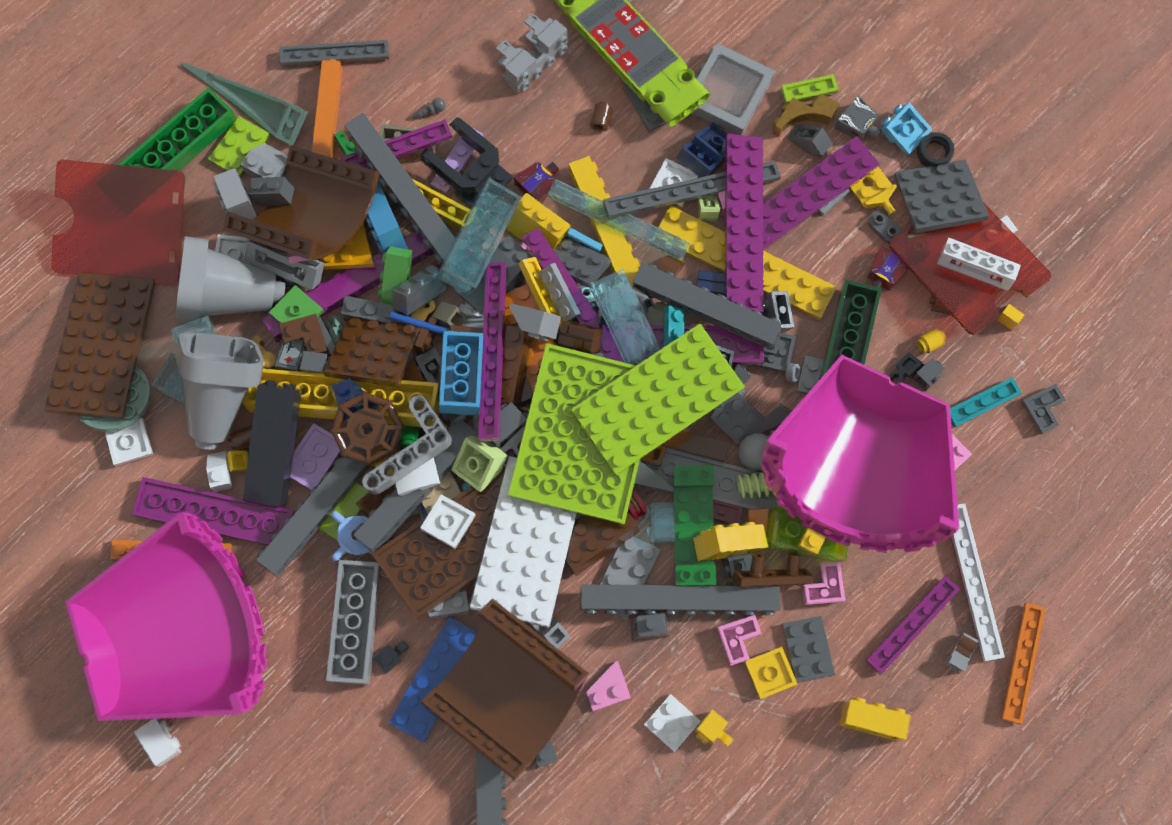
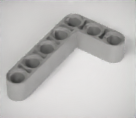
M413 397L409 402V407L426 435L366 474L363 478V486L373 494L382 493L451 445L452 438L424 397ZM420 403H424V407L421 410H416ZM435 419L432 426H427L428 420ZM440 435H445V439L442 442H437V438ZM423 446H428L427 452L421 454V448ZM407 457H411V462L408 465H404V460ZM394 468V474L387 476L388 470ZM377 479V480H378L377 485H376L375 487L371 488V487H370L371 482H372L373 480Z

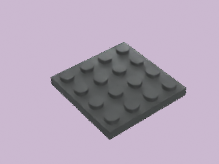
M966 159L948 162L937 167L926 166L895 172L894 178L915 233L988 220L989 214Z

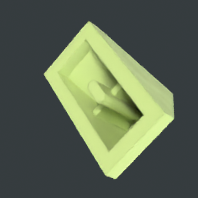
M717 195L699 198V219L704 222H717L720 213Z

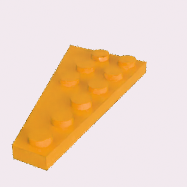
M364 222L344 247L332 255L320 259V262L325 263L323 270L375 267Z

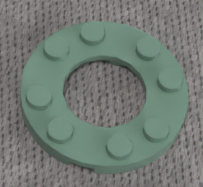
M136 365L130 391L131 396L127 403L124 420L79 415L77 417L87 427L100 432H116L132 426L145 414L150 404L151 387L146 375Z

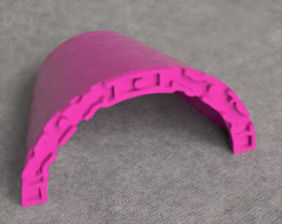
M844 355L838 358L769 437L765 445L761 465L762 471L765 473L763 478L767 488H771L777 497L776 502L782 508H785L792 518H795V515L802 520L801 524L818 532L829 540L846 546H850V543L861 545L860 549L867 551L875 550L887 553L888 550L904 549L905 552H914L921 550L923 547H933L939 540L944 542L959 530L950 405L902 382L892 383L889 376Z
M181 512L66 601L67 614L71 619L72 632L78 645V654L86 662L83 667V673L87 678L88 691L92 696L94 713L98 721L238 715L252 709L253 704L257 703L260 699L259 694H262L265 682L262 680V672L267 668L266 644H261L260 636L265 635L255 596L251 586H245L241 578L245 576V573L239 566L235 555L230 553L228 549L225 550L220 543L222 542V537L214 529H211L204 520L196 521L198 517L191 513Z

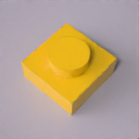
M229 451L226 453L229 472L247 471V451Z
M806 528L798 546L813 555H818L826 537L810 528Z

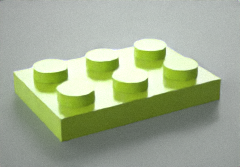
M239 116L208 160L224 171L235 168L241 178L244 175V171L240 164L251 149L267 143L271 137L270 133Z

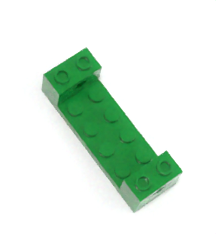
M714 465L673 467L675 585H716V565H714V560L698 561L693 538L699 536L701 531L711 530L713 526Z

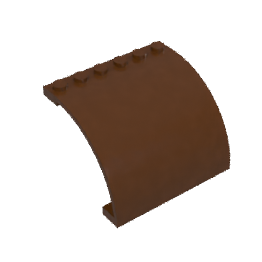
M290 146L286 161L288 167L285 178L295 188L291 205H268L254 219L233 212H227L223 230L306 259H321L332 255L344 247L359 230L371 207L380 172Z
M492 598L479 611L478 616L483 619V622L473 641L444 680L421 701V705L516 781L542 751L568 715L585 684L588 672Z

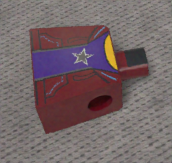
M536 162L514 176V185L524 194L528 193L542 204L556 186V178L553 175L559 171V168L553 162L547 167H544L540 162Z
M881 245L867 277L873 281L871 286L891 290L907 273L912 263Z

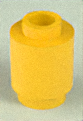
M935 328L920 336L916 343L922 353H930L945 345L946 335L942 330Z

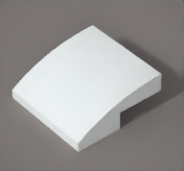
M428 446L422 447L420 453H426ZM407 457L404 460V465H408L411 462V457ZM434 458L396 482L398 495L403 496L418 489L425 490L440 484Z

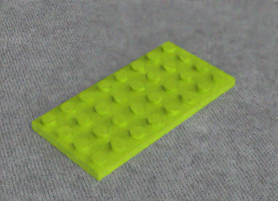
M698 324L572 408L571 412L616 476L743 390L745 386L703 326Z

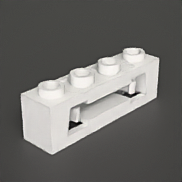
M948 238L944 244L937 262L941 266L1007 291L1015 282L1020 265L951 238ZM952 259L956 260V265L950 263ZM997 276L1003 278L1002 282H999L994 279H996Z

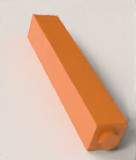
M335 59L322 60L312 152L331 158L334 155V134L337 127L343 73L341 62Z

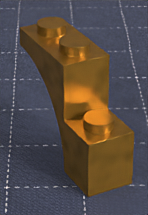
M821 93L817 99L814 98L810 106L792 98L789 103L786 102L781 110L783 112L782 116H777L772 125L775 127L773 134L780 137L788 127L804 121L820 122L828 126L837 112L840 103Z

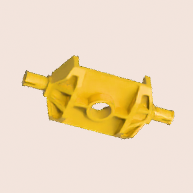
M879 167L850 187L865 208L884 207L889 215L896 211L890 204L889 198L897 186L890 183ZM863 180H870L872 186H865Z

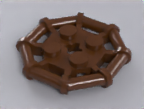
M363 391L362 394L338 404L339 407L329 433H332L343 458L348 457L371 466L372 463L397 452L396 448L405 424L402 423L391 399L387 400ZM361 402L364 403L363 409L354 413L349 410V408ZM368 402L383 406L380 412L368 408ZM386 410L388 411L394 425L387 424L383 416V413ZM347 413L350 416L346 428H340L344 414ZM370 423V427L373 428V431H369L368 434H365L364 429H362L361 427L362 425ZM394 429L391 441L388 444L384 441L387 431ZM340 432H346L349 436L351 444L348 447ZM380 444L385 447V449L371 455L372 448ZM354 446L366 449L367 455L352 451L351 449Z

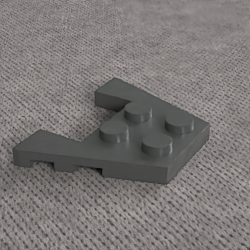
M739 364L736 365L734 372L744 384L751 376ZM738 392L725 401L723 407L715 408L710 418L737 444H740L745 437L753 433H763L781 424L790 413L778 404L764 417Z

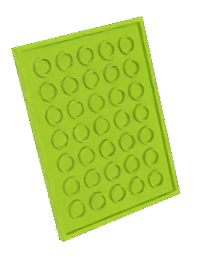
M546 343L508 496L625 524L640 459L615 476L571 412V409L636 365Z

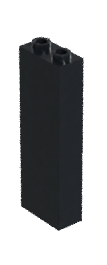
M265 380V383L257 386L243 495L244 501L278 507L287 504L302 389L295 388L296 385L284 383V386L277 385L276 381Z

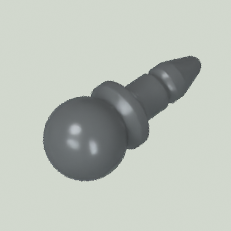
M435 98L432 103H428V107L418 110L413 115V118H421L430 112L433 115L435 112H442L446 107V103L442 98Z

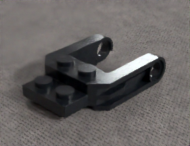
M456 117L449 124L450 127L452 126L462 137V140L480 154L465 170L464 174L460 175L428 148L419 155V158L428 168L461 195L475 193L489 204L512 180L513 176L499 165L498 149L465 121Z

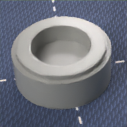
M790 363L786 369V379L788 382L796 383L800 379L801 369L798 364Z

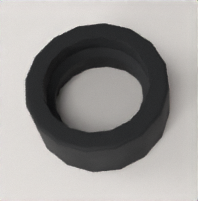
M940 132L930 133L919 144L917 150L918 159L924 166L937 167L938 165H945L953 157L955 151L954 143L946 134ZM931 142L941 144L946 150V156L943 159L931 158L925 151L926 145Z

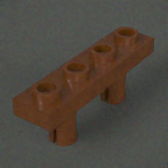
M789 552L786 569L763 570L765 556L754 553L752 554L751 569L749 571H734L733 579L743 588H751L752 586L769 587L770 585L784 587L788 584L803 586L806 583H813L814 575L806 568L799 569L801 557L799 553Z

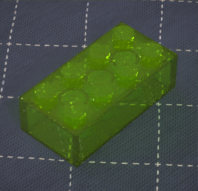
M776 506L770 509L766 531L768 549L788 553L796 552L802 556L831 562L847 561L848 546L825 538L818 555H813L799 547L798 544L806 530V527L801 524L802 520L796 515L795 518H792L785 508Z

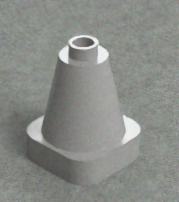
M185 236L175 322L198 325L199 317L271 311L272 304H277L284 297L285 282L275 281L276 273L208 249L209 239Z
M196 332L182 333L178 338L176 363L179 374L183 378L188 435L195 439V446L207 450L216 449L218 443L227 440L249 387H255L260 384L264 359L258 344L246 338Z

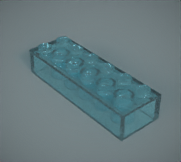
M488 178L482 185L436 277L470 296L476 290L521 196Z

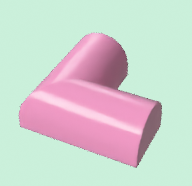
M840 562L821 563L822 583L802 586L804 604L844 602L845 594Z
M755 615L717 627L730 666L749 660L743 640L761 635Z

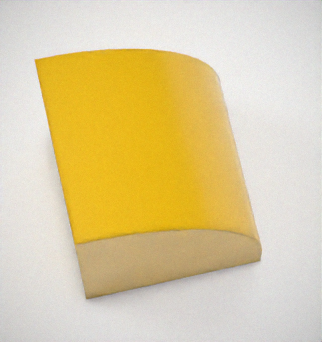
M1008 304L996 320L1012 331L1024 317V314L1011 304Z

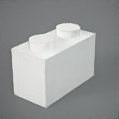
M153 718L134 732L154 765L159 767L181 753L179 749L181 745L178 739L170 735L168 732L170 729L169 725L164 719L161 720L160 718Z

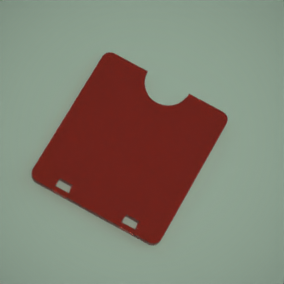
M73 160L58 161L56 164L55 197L65 200L71 206L74 212V222L65 233L53 235L52 270L63 274L79 275L80 272L154 279L155 283H176L179 279L185 188L184 174L176 170ZM173 192H179L178 204H172ZM169 251H175V263L169 262Z
M985 203L984 205L989 214L987 221L915 233L917 235L910 239L907 234L914 231L913 225L895 236L889 243V247L964 330L971 335L979 333L1001 316L995 307V297L1004 289L937 264L941 250L948 238L1019 264L1020 268L1016 280L1009 290L1017 291L1026 298L1051 279V272ZM952 259L950 263L956 265V260ZM997 276L994 280L1002 282L1003 278Z

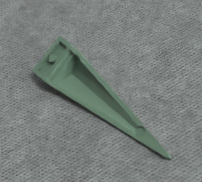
M181 63L182 66L230 100L273 136L289 145H294L307 116V111L288 101L187 63Z

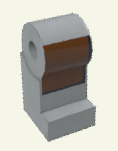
M963 632L956 644H954L944 664L958 673L965 672L971 655L978 644V640Z

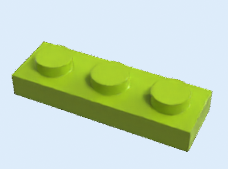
M834 74L781 86L785 103H789L792 98L805 101L818 98L820 93L828 96L837 94L839 91Z

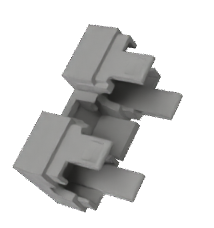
M532 13L524 21L531 28L525 35V38L534 45V49L537 52L532 49L528 53L521 47L515 49L506 40H503L496 47L504 55L497 61L505 69L506 75L503 74V79L506 81V85L517 94L522 90L525 91L534 79H538L542 75L546 67L552 66L555 59L566 52L568 48V29L556 19L553 21L549 18L543 22Z

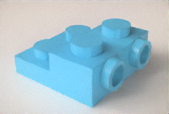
M910 103L896 106L893 109V116L885 118L881 122L883 126L880 128L890 143L895 142L905 155L910 154L932 130Z

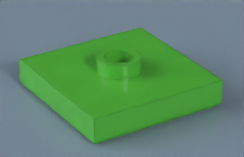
M295 285L269 314L279 323H284L312 314H317V317H319L324 310Z

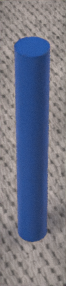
M392 311L389 318L413 325L414 327L424 328L440 335H444V331L447 329Z

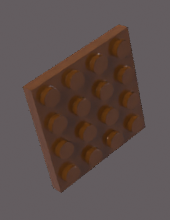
M357 317L348 318L324 370L325 377L399 388L414 353L415 343L421 328L398 322L397 324L394 322L383 323L377 320H362Z

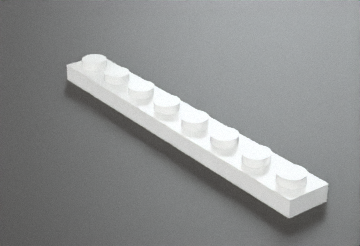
M965 503L959 504V530L952 536L983 662L1004 658Z

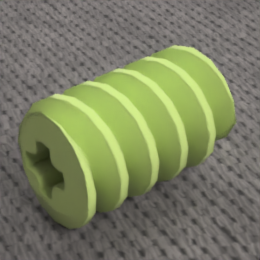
M755 473L751 474V478H749L748 474H744L743 479L737 474V490L743 499H745L746 493H749L750 498H753L754 492L757 493L758 498H761L762 492L768 497L770 491L776 496L771 488H767L763 478L764 473H759L758 478Z

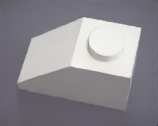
M227 450L207 455L206 470L210 488L214 492L234 488L232 474L228 468Z

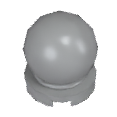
M775 430L770 431L769 437L775 432ZM753 433L740 442L738 448L739 460L750 470L762 471V455L769 439L763 433Z

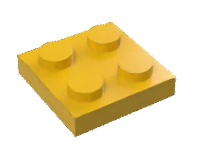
M782 647L744 662L759 699L797 685Z

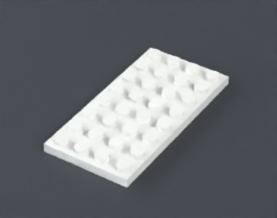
M509 456L470 609L480 611L493 598L521 621L549 628L576 513L508 496L517 458Z

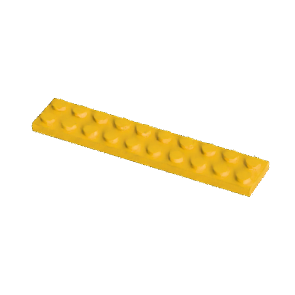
M670 205L653 239L725 274V232ZM763 251V293L788 291L791 307L820 320L837 287Z

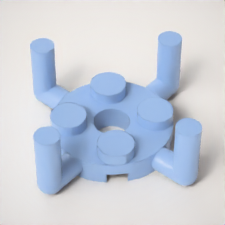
M334 511L332 513V520L340 524L337 532L340 548L332 555V561L339 563L340 558L345 553L360 556L369 552L372 555L367 548L351 537L352 532L355 531L357 526L365 523L368 518L364 516H351L345 519L339 512Z

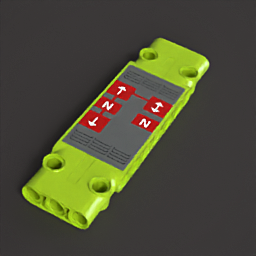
M554 0L561 7L563 15L568 16L575 29L642 101H647L650 104L651 110L659 114L670 127L676 125L709 99L710 93L695 78L694 72L691 69H687L684 60L627 0Z

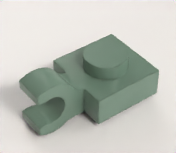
M331 315L332 320H326V325L330 328L329 333L336 346L345 326L342 325L339 315Z

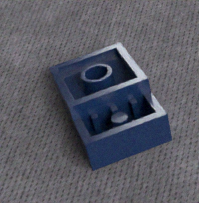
M712 122L694 135L692 141L681 148L676 158L699 177L712 175L725 163V137L728 133Z

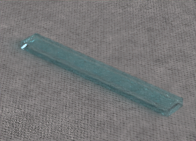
M555 179L548 192L547 197L681 261L690 245L689 242L630 214L608 219L603 201Z

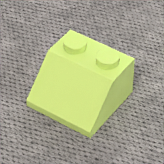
M478 435L465 437L451 470L481 492L501 472L508 455L489 441L480 442Z

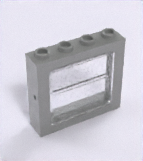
M717 43L714 49L711 48L709 50L708 60L706 63H702L698 78L695 77L708 90L710 97L704 104L694 110L692 114L711 123L714 122L719 127L735 135H743L774 78L775 70Z

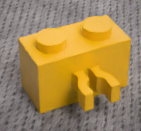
M714 710L709 711L694 730L697 733L695 737L703 744L707 742L711 744L718 738L723 744L729 746L734 740L723 731L728 722Z

